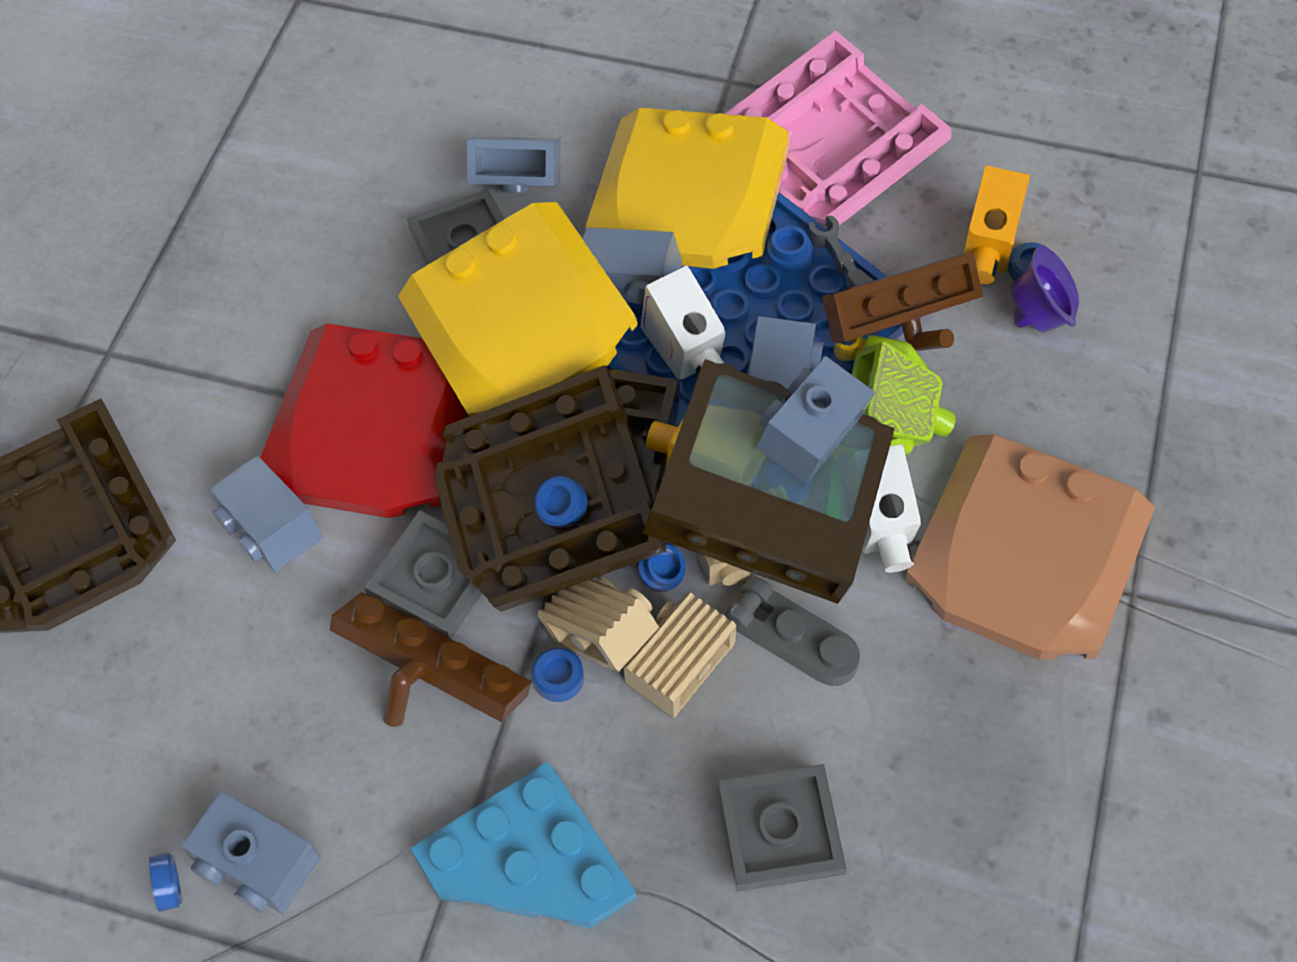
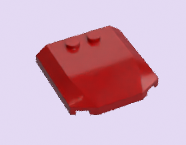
M327 323L311 330L260 458L304 504L393 518L405 515V509L427 503H430L431 508L442 506L434 478L437 463L442 462L447 442L443 437L445 426L468 418L469 415L423 338Z

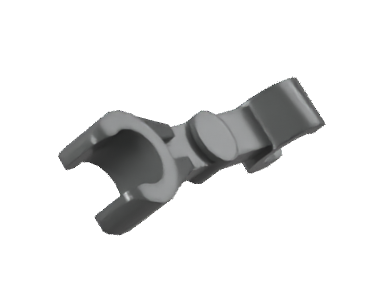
M834 216L826 217V228L828 230L826 232L819 231L815 227L814 222L809 223L808 237L815 247L827 248L834 259L837 271L843 273L847 279L846 284L848 288L873 281L863 271L857 270L851 254L848 251L846 252L838 241L839 222Z

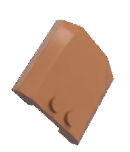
M995 434L969 436L914 555V565L908 569L905 581L912 588L915 584L932 602L931 608L942 620L1039 660L1057 659L1058 655L1086 654L1085 659H1096L1104 643L1155 506L1132 486Z

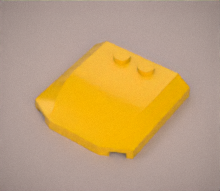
M638 108L620 120L585 229L606 228L673 232L682 258L681 266L687 265L714 269L728 265V258L752 252L753 259L763 256L790 147L789 132L767 117Z
M557 202L529 204L413 273L398 295L402 305L469 417L598 367L608 366L617 354L615 347L628 328L633 331L638 324L634 313Z

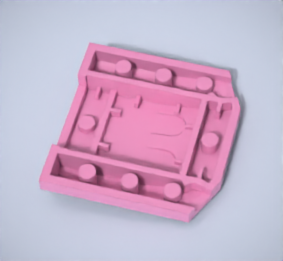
M836 30L725 113L730 115L767 117L789 132L790 147L779 192L817 222L825 225L826 217L834 216L840 226L951 139L952 128L921 103L914 108L864 65V54Z

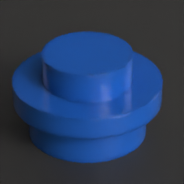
M783 226L777 229L767 243V256L769 260L777 267L783 269L800 268L810 260L812 255L810 239L804 230L796 226Z
M665 542V553L637 562V573L640 580L647 588L656 592H666L676 588L685 576L686 563L683 554L674 545Z

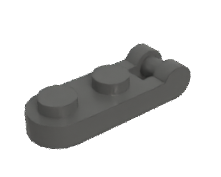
M750 576L741 588L743 595L738 602H731L723 612L728 620H732L736 624V631L823 684L840 686L849 682L857 672L860 650L856 642L848 634L775 592L766 581L757 576ZM758 607L770 613L765 622L760 621L753 615Z

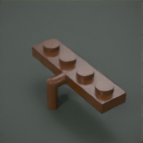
M971 252L822 296L833 343L846 342L901 324L905 342L911 344L916 351L951 347L954 343V335L949 329L923 332L920 317L981 298L983 293L974 253Z
M363 592L332 614L330 631L399 667L391 677L383 715L384 723L389 726L397 727L403 724L410 688L418 679L431 684L501 723L528 696L531 680Z

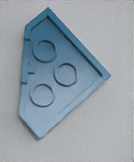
M548 761L410 848L413 856L441 900L491 906L493 910L533 918H537V916L568 921L569 925L591 929L637 898L636 891Z

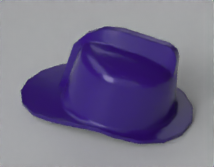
M1039 246L1034 251L1030 267L1013 283L1010 289L1012 299L1017 306L1014 311V324L1018 328L1031 325L1035 330L1042 333L1065 324L1074 327L1079 306L1076 284L1063 261L1049 248Z

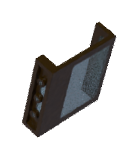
M705 359L694 385L693 394L643 534L838 604L854 581L895 428L882 424L871 416L862 415L805 485L756 448L765 430L759 425L761 418L776 400L785 404L791 397V394L787 392L788 389L778 382L762 380L740 372L729 364L715 363Z

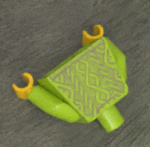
M870 335L868 339L861 336L849 340L853 342V345L849 346L842 343L834 344V355L842 361L855 359L852 375L876 392L863 415L871 416L880 423L895 428L890 446L903 444L905 456H907L915 446L929 443L933 434L940 437H946L950 434L956 422V415L952 410L939 406L943 382L940 376L928 369L926 363L911 344L875 335ZM837 446L833 454L827 459H833L836 462L838 458H845L846 462L850 463L853 454L857 452Z

